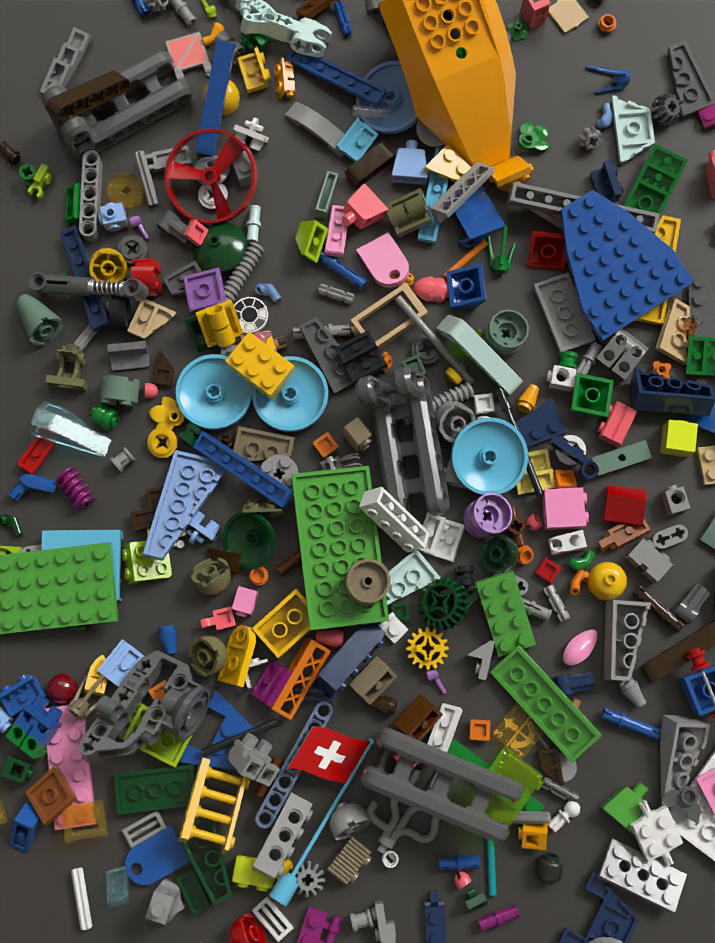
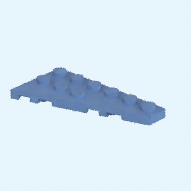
M177 450L174 451L143 551V557L164 560L227 470L208 457Z

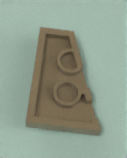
M238 426L233 451L250 462L267 460L274 455L291 457L295 437Z

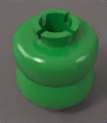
M100 403L98 406L95 405L90 412L92 423L104 430L115 428L120 419L117 409L111 408L105 403Z

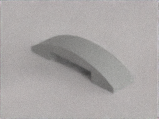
M295 102L285 114V117L297 126H303L325 142L330 150L343 158L344 154L342 151L335 147L345 134L319 113L301 103Z

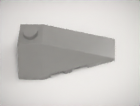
M663 715L660 733L661 799L670 790L679 791L680 788L687 786L693 765L696 766L699 761L697 757L701 748L704 749L707 744L710 723L680 715Z

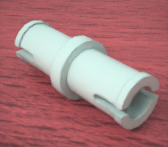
M258 205L249 206V219L246 222V227L248 228L246 242L249 244L250 242L258 243V233L261 228V207Z

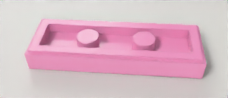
M332 205L325 255L344 256L348 226L342 222V217L345 215L343 212L345 206Z

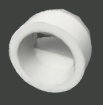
M391 850L386 851L381 858L382 863L388 868L395 867L399 861L398 855ZM387 854L393 861L391 864L386 858Z

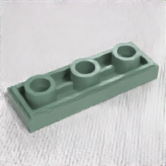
M644 440L592 457L591 460L599 467L598 477L650 460L652 456L647 442ZM618 456L623 457L624 461H620Z

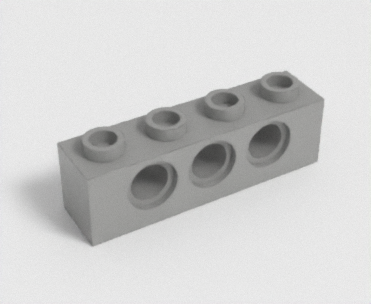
M293 793L290 794L252 867L253 871L274 881L276 876L280 878L285 868L282 865L285 857L288 859L291 857L295 849L292 847L295 839L299 841L304 831L301 826L304 821H309L313 813L310 810L312 803ZM295 815L298 817L299 822L292 824L288 817ZM286 833L289 836V841L282 842L279 839V834ZM272 851L278 852L280 859L277 861L271 860L269 853Z

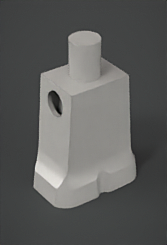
M166 878L159 882L158 887L153 893L146 919L167 924L179 911L185 908L182 892L177 882Z

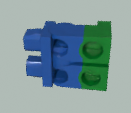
M37 696L32 703H26L23 708L24 710L5 736L32 759L45 756L47 752L45 750L55 736L57 729L62 725L59 720L63 711L55 706H51L47 712L45 708L49 700L44 696Z

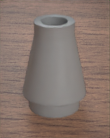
M631 677L630 681L620 683V692L636 708L646 703L637 680Z

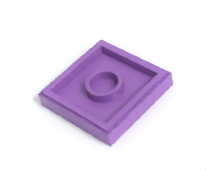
M219 268L183 277L189 312L191 314L226 301Z

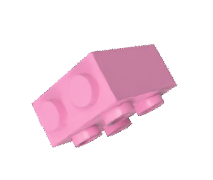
M583 487L543 490L544 530L583 529L586 526V523L589 522L588 512H585L584 504H587V494L583 492Z

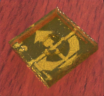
M515 703L491 734L523 760L544 734V731L520 705Z

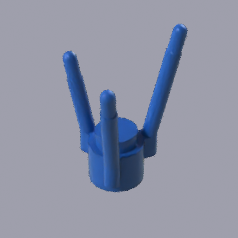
M594 66L585 67L589 70L613 74L612 81L616 85L595 91L596 94L616 89L623 90V85L629 84V70H612Z

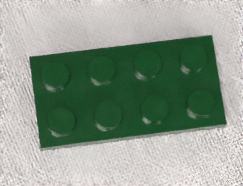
M195 765L115 773L114 784L117 815L187 807L196 777Z

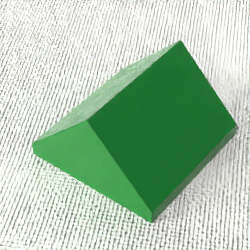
M576 373L570 410L583 418H608L614 380Z

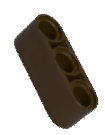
M385 141L381 142L350 165L344 174L356 188H359L389 166L396 159L397 155Z

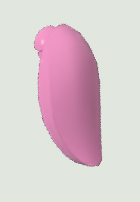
M594 629L587 630L574 637L564 651L563 662L568 666H573L584 661L596 644L597 631Z

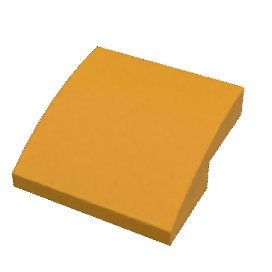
M514 156L493 165L492 167H494L495 172L488 180L500 187L531 173V166L521 157Z

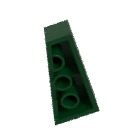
M200 817L193 822V826H196V829L217 834L215 821ZM181 829L178 830V831H176V834H177L178 838H179ZM196 837L189 838L186 843L181 842L213 905L215 906L231 897V887L220 844Z

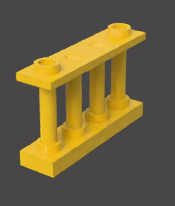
M202 758L199 762L178 841L186 843L189 838H200L223 845L221 853L226 854L229 849L232 850L235 842V837H232L243 792L244 789H248L250 778L242 775L237 777L213 770L209 766L210 760ZM211 777L238 785L236 797L206 789L207 786H204L205 778L209 779ZM207 797L232 804L231 816L202 809L198 805L200 798ZM202 817L227 824L228 828L225 837L196 829V826H193L194 819Z

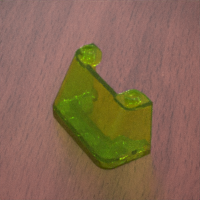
M504 746L488 770L521 783L524 791L521 799L516 803H512L510 799L500 795L491 796L485 812L489 818L500 823H507L509 828L535 789L538 791L543 785L544 780H542L543 775ZM476 789L469 796L467 802L463 804V807L464 805L469 806L471 804Z

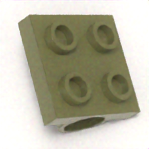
M421 189L387 203V214L398 237H402L432 223V218Z

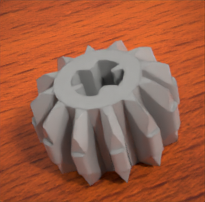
M308 861L307 868H305L302 863L300 866L301 871L298 870L296 873L299 876L295 875L298 878L296 883L300 887L297 892L298 895L305 890V897H308L311 890L312 894L316 896L315 887L318 890L323 889L319 883L325 882V878L318 876L322 875L324 870L316 872L319 864L316 863L313 868H310L311 861ZM306 874H310V878H314V880L310 881V884H306V880L303 881Z

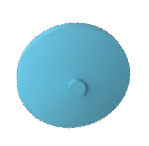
M212 354L199 357L190 362L178 378L176 385L178 406L187 420L200 428L207 430L228 428L239 422L251 405L252 385L227 367L225 362L228 358L227 356Z
M287 356L284 358L295 366L296 372L272 401L252 387V401L258 416L268 426L283 432H297L312 426L323 415L328 403V386L324 375L312 362L300 357Z
M482 418L467 424L457 434L451 449V465L457 479L464 487L481 495L488 493L502 494L509 491L522 479L528 464V450L523 436L512 424L498 418Z

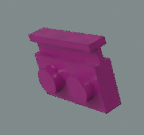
M270 660L252 690L251 695L272 707L292 672Z

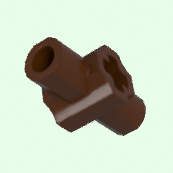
M517 507L511 508L513 513L512 521L506 532L511 535L514 548L526 545L523 534L525 523L520 520ZM513 523H515L516 526L520 527L517 530L518 532H516L515 529L511 528L513 526Z

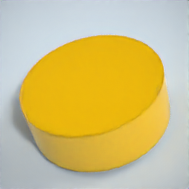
M451 367L445 371V375L455 385H459L463 381L459 374Z

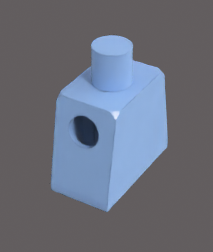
M408 140L406 148L398 149L392 172V183L426 185L427 171L424 170L426 166L425 151L417 149V141Z

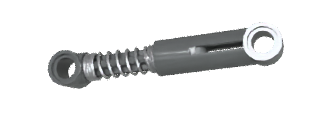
M36 272L29 279L30 288L45 296L49 294L77 296L104 294L132 298L139 302L145 300L149 293L148 287L136 278H129L126 281H117L115 283L109 280L107 282L105 280L102 282L100 280L96 281L91 277L44 275L43 273Z

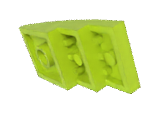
M140 702L129 718L131 724L121 739L126 741L131 733L137 730L149 706ZM162 716L156 717L155 720H159ZM165 732L158 743L155 742L151 746L144 743L139 749L176 768L192 736L186 740H180Z

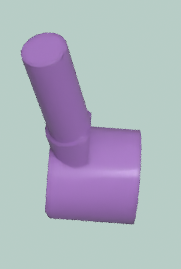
M130 217L132 228L138 226L144 239H149L140 217Z
M435 669L427 670L428 681L435 680L441 693L445 694L446 690L440 682L438 672Z

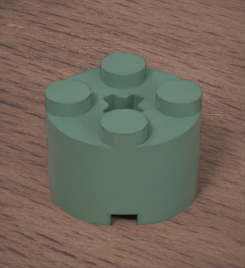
M103 375L99 399L107 405L117 406V402L125 407L135 408V405L138 404L140 380L134 379V381H129L128 377L113 375L105 377Z

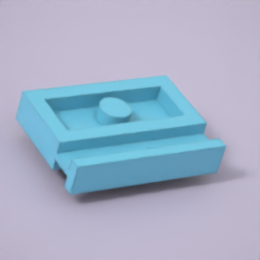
M357 118L335 148L341 150L345 156L356 162L364 155L379 134Z

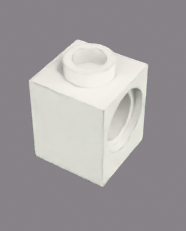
M554 365L552 370H548L546 381L549 382L548 388L571 392L574 388L577 369ZM556 375L564 376L565 381H558Z

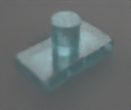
M125 866L106 871L107 904L109 908L130 903L129 880Z

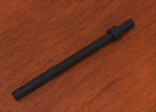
M503 388L496 389L501 403L499 404L501 411L504 412L508 423L512 424L519 431L511 410V402L507 400ZM528 454L526 471L536 496H540L544 493Z

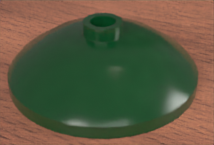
M225 222L212 224L207 227L208 232L201 246L193 244L192 253L194 261H196L200 269L207 271L219 268L222 274L232 270L242 261L247 243L244 234L237 226Z
M240 512L233 515L224 527L222 535L224 549L242 553V568L256 569L270 561L275 552L276 537L271 524L265 517L256 512Z

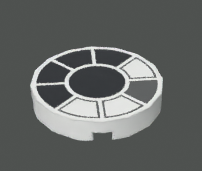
M246 297L235 303L234 308L243 333L259 332L265 328L269 315L267 307L261 300L254 297Z

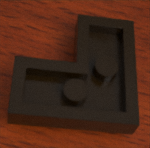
M164 486L146 489L149 508L130 512L134 532L151 529Z

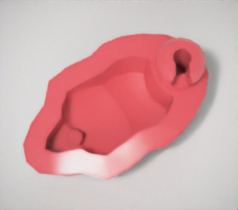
M424 277L413 286L414 293L425 301L443 302L446 298H449L448 283L444 278Z

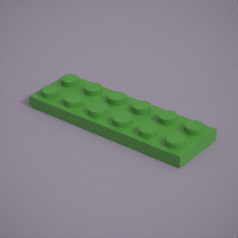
M520 645L490 672L571 762L575 761L602 736Z

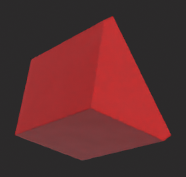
M532 231L528 245L527 267L564 270L566 262L564 234Z
M607 485L604 522L643 526L647 502L646 490Z

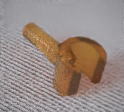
M690 317L686 319V324L689 327L688 341L689 336H693L695 329L699 327L697 318H695L694 324H690Z

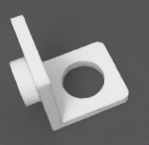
M259 658L252 659L249 668L268 663L269 661L268 659L261 661ZM247 673L245 681L247 684V688L251 689L252 686Z

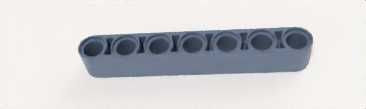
M320 702L313 710L256 815V823L259 827L268 828L276 819L302 771L287 768L289 762L298 751L299 743L309 733V725L311 723H317L319 727H326L333 713L332 706L329 703ZM321 705L329 707L330 712L325 717L320 716L318 713ZM283 776L290 779V786L287 788L280 785L279 781ZM276 794L280 797L281 802L279 805L274 806L270 803L271 795ZM262 813L270 815L271 820L268 824L261 822L260 815Z

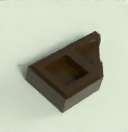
M158 350L152 384L171 388L175 369L162 351Z
M215 547L207 548L214 561H218L217 558H222L228 563L230 572H240L242 553Z
M557 747L537 750L541 771L559 784L564 785Z

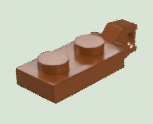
M645 519L643 526L619 524L609 529L604 534V539L598 541L597 546L601 552L609 548L615 550L650 533L651 529Z

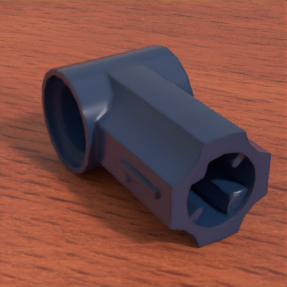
M592 672L553 677L554 683L565 695L595 689Z

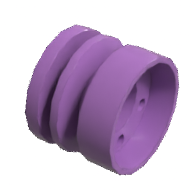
M484 494L466 507L463 514L464 526L469 534L475 538H491L507 529L510 525L513 515L511 505L499 494Z

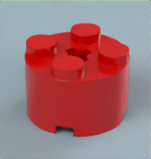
M156 258L132 259V263L135 266H131V278L138 279L148 287V296H158V293H162V281L158 277V274H161V263L156 261Z

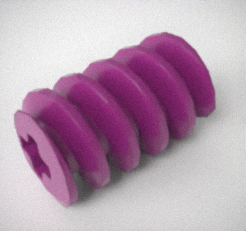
M70 467L57 477L56 483L61 484V490L65 491L64 494L66 497H69V502L74 503V509H83L92 504L97 498L89 497L93 493L92 490L85 491L88 484L81 485L84 478L77 479L80 473H73L76 467Z

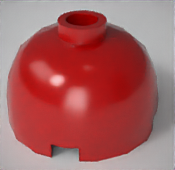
M249 913L237 918L229 928L228 943H267L261 924L258 923L256 925L253 921L255 917Z

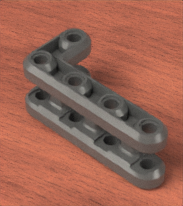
M156 51L119 71L118 73L130 81L129 90L121 96L66 121H60L47 112L54 126L60 129V133L74 158L82 160L84 153L90 150L99 153L184 106L191 100L193 90L187 81L177 80L163 87L159 83L162 77L174 69L175 61L169 52ZM58 85L47 89L42 98L44 107H46V103L51 97L65 92L67 89ZM146 88L149 95L130 105L127 100L129 95ZM114 105L117 112L104 121L98 122L95 115Z
M407 366L397 368L392 374L393 386L373 376L361 377L355 385L356 395L359 402L370 407L372 411L385 490L411 515V495L422 492L425 495L428 513L433 516L446 514L450 508L428 379ZM397 393L404 397L407 403L396 405L393 394ZM410 417L413 423L414 440L402 442L398 428L399 420ZM416 455L419 459L420 477L408 480L404 464L406 463L405 457Z
M383 727L379 729L376 743L377 746L384 749V753L377 767L371 764L364 767L360 776L364 787L494 842L500 843L506 839L509 831L507 823H500L489 818L485 811L493 795L508 798L512 803L518 802L524 791L521 783L390 728ZM393 752L399 756L394 772L391 774L385 771L384 767L390 753ZM422 762L434 767V770L437 771L432 789L422 790L411 785L412 783L409 782L408 779L415 763L420 764ZM460 778L472 783V786L475 787L476 791L469 806H460L447 798L449 788L454 779L459 780Z

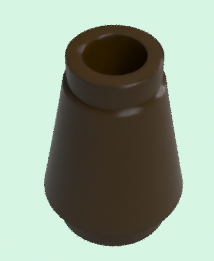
M378 696L372 704L369 705L367 703V707L386 716H394L397 700L393 699V697Z

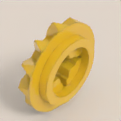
M160 427L150 433L147 445L154 456L166 458L174 454L178 447V439L173 431ZM159 438H168L166 441L167 447L161 446L157 448L161 443Z

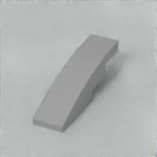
M73 27L67 43H63L57 59H53L40 92L44 93L47 89L56 85L66 87L92 37L90 34Z

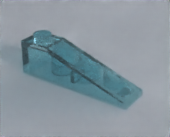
M45 401L36 409L30 424L31 435L103 457L106 456L111 443L110 438L64 407Z

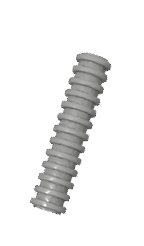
M250 242V247H247V252H245L242 261L234 268L235 271H232V276L228 278L229 281H226V286H224L226 301L231 299L234 302V297L238 295L237 292L241 291L240 287L244 286L243 282L247 281L246 277L250 276L249 273H252V268H255V263L259 261L258 258H261V254L264 253L263 247L259 244Z
M466 382L465 385H459V388L455 387L454 390L450 389L448 393L443 392V395L439 394L438 397H433L434 413L436 414L439 407L447 401L462 403L464 399L469 400V397L473 398L474 391L470 383ZM410 417L402 419L407 427L412 423Z

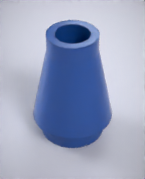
M174 624L159 627L157 634L165 654L176 653L177 629L174 628Z

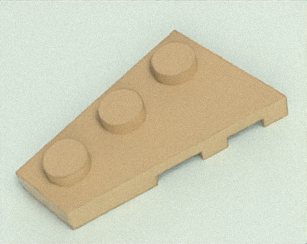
M676 298L670 301L655 349L685 366L687 365V330L690 325V307Z

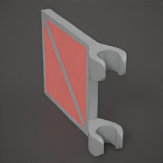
M200 32L165 42L168 52L175 61L174 71L177 80L185 81L183 71L200 66L204 67L206 77H210L211 64Z

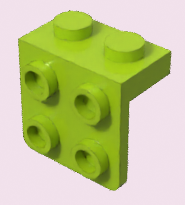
M147 541L131 542L125 545L121 554L126 564L124 576L128 580V585L137 584L145 580L171 577L172 570L169 553L161 561L143 557Z

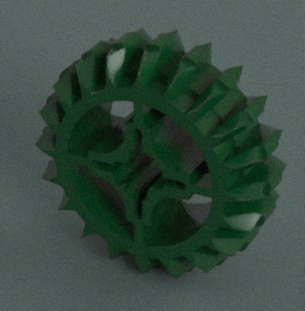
M441 577L440 580L434 579L433 583H427L428 589H423L424 596H419L423 599L418 604L422 607L419 611L420 614L424 615L422 619L427 622L428 626L434 627L437 630L446 631L448 628L454 629L455 625H461L460 619H466L463 615L464 612H469L466 608V605L470 604L466 600L469 597L468 593H465L466 588L461 586L459 581ZM446 589H450V590H451L449 593H445V594H442V593H441L443 590H446ZM443 613L447 615L445 618L439 619L437 617L439 614L442 615Z

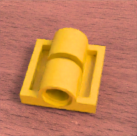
M231 299L195 312L208 348L214 345L227 347L235 342V337L243 334Z

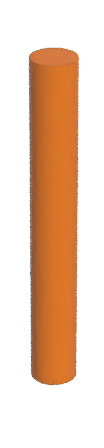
M484 239L480 241L448 271L465 266L488 245ZM444 273L442 276L447 281V275Z

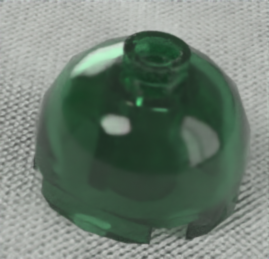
M491 535L483 541L482 551L479 552L483 567L487 571L501 574L512 570L519 560V549L513 539L505 535Z

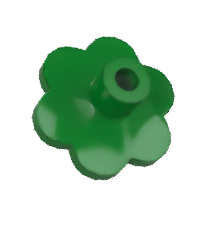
M516 20L508 24L507 31L511 34L513 41L518 42L520 39L524 40L527 38L528 26L523 24L522 21Z

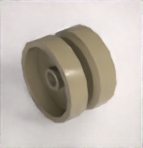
M363 559L352 565L345 576L344 586L347 595L352 601L359 605L368 606L376 604L385 597L390 589L391 578L384 564L374 559ZM366 578H367L368 582H371L370 585H366V584H365L364 580H365Z

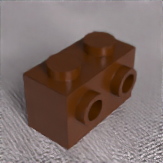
M419 694L394 725L405 735L421 741L443 714L431 702Z

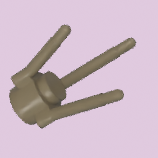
M104 674L99 677L82 699L79 696L85 686L87 675L84 677L73 700L69 704L70 708L68 710L78 719H81L83 716L87 718L96 709L98 702L88 709L89 703L87 700L104 679Z

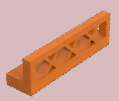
M306 637L287 669L292 672L291 676L273 706H267L292 720L331 650ZM316 647L324 651L320 659L313 660L312 653ZM311 665V675L303 678L302 671L304 667ZM301 683L302 691L299 694L293 695L292 688L294 684ZM291 700L292 708L290 712L286 713L281 710L283 703Z

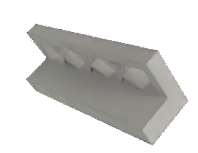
M476 162L430 207L434 221L440 224L445 218H449L495 172L494 167Z

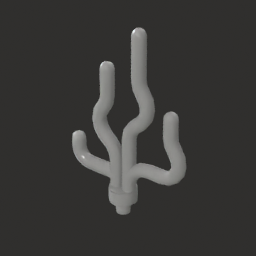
M415 769L408 780L412 783L411 785L414 786L421 774L420 770ZM437 771L428 785V790L432 789ZM392 798L390 799L392 817L389 823L375 815L374 812L378 806L377 800H372L367 808L370 822L383 830L382 835L378 839L381 844L377 849L383 854L387 848L392 849L397 839L403 835H407L420 843H429L434 840L439 831L440 818L435 816L431 819V828L427 835H422L414 829L405 827L411 816L421 810L409 806L399 820L398 801Z

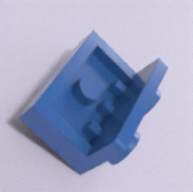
M25 674L17 679V684L12 687L7 685L0 690V700L10 717L23 711L26 703H32L37 696H47L35 675L28 676V674Z

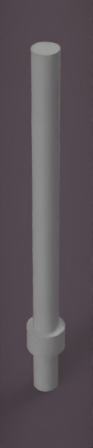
M399 295L395 299L397 304L454 368L453 370L465 382L472 384L475 380L465 370L466 367L455 359L402 296Z

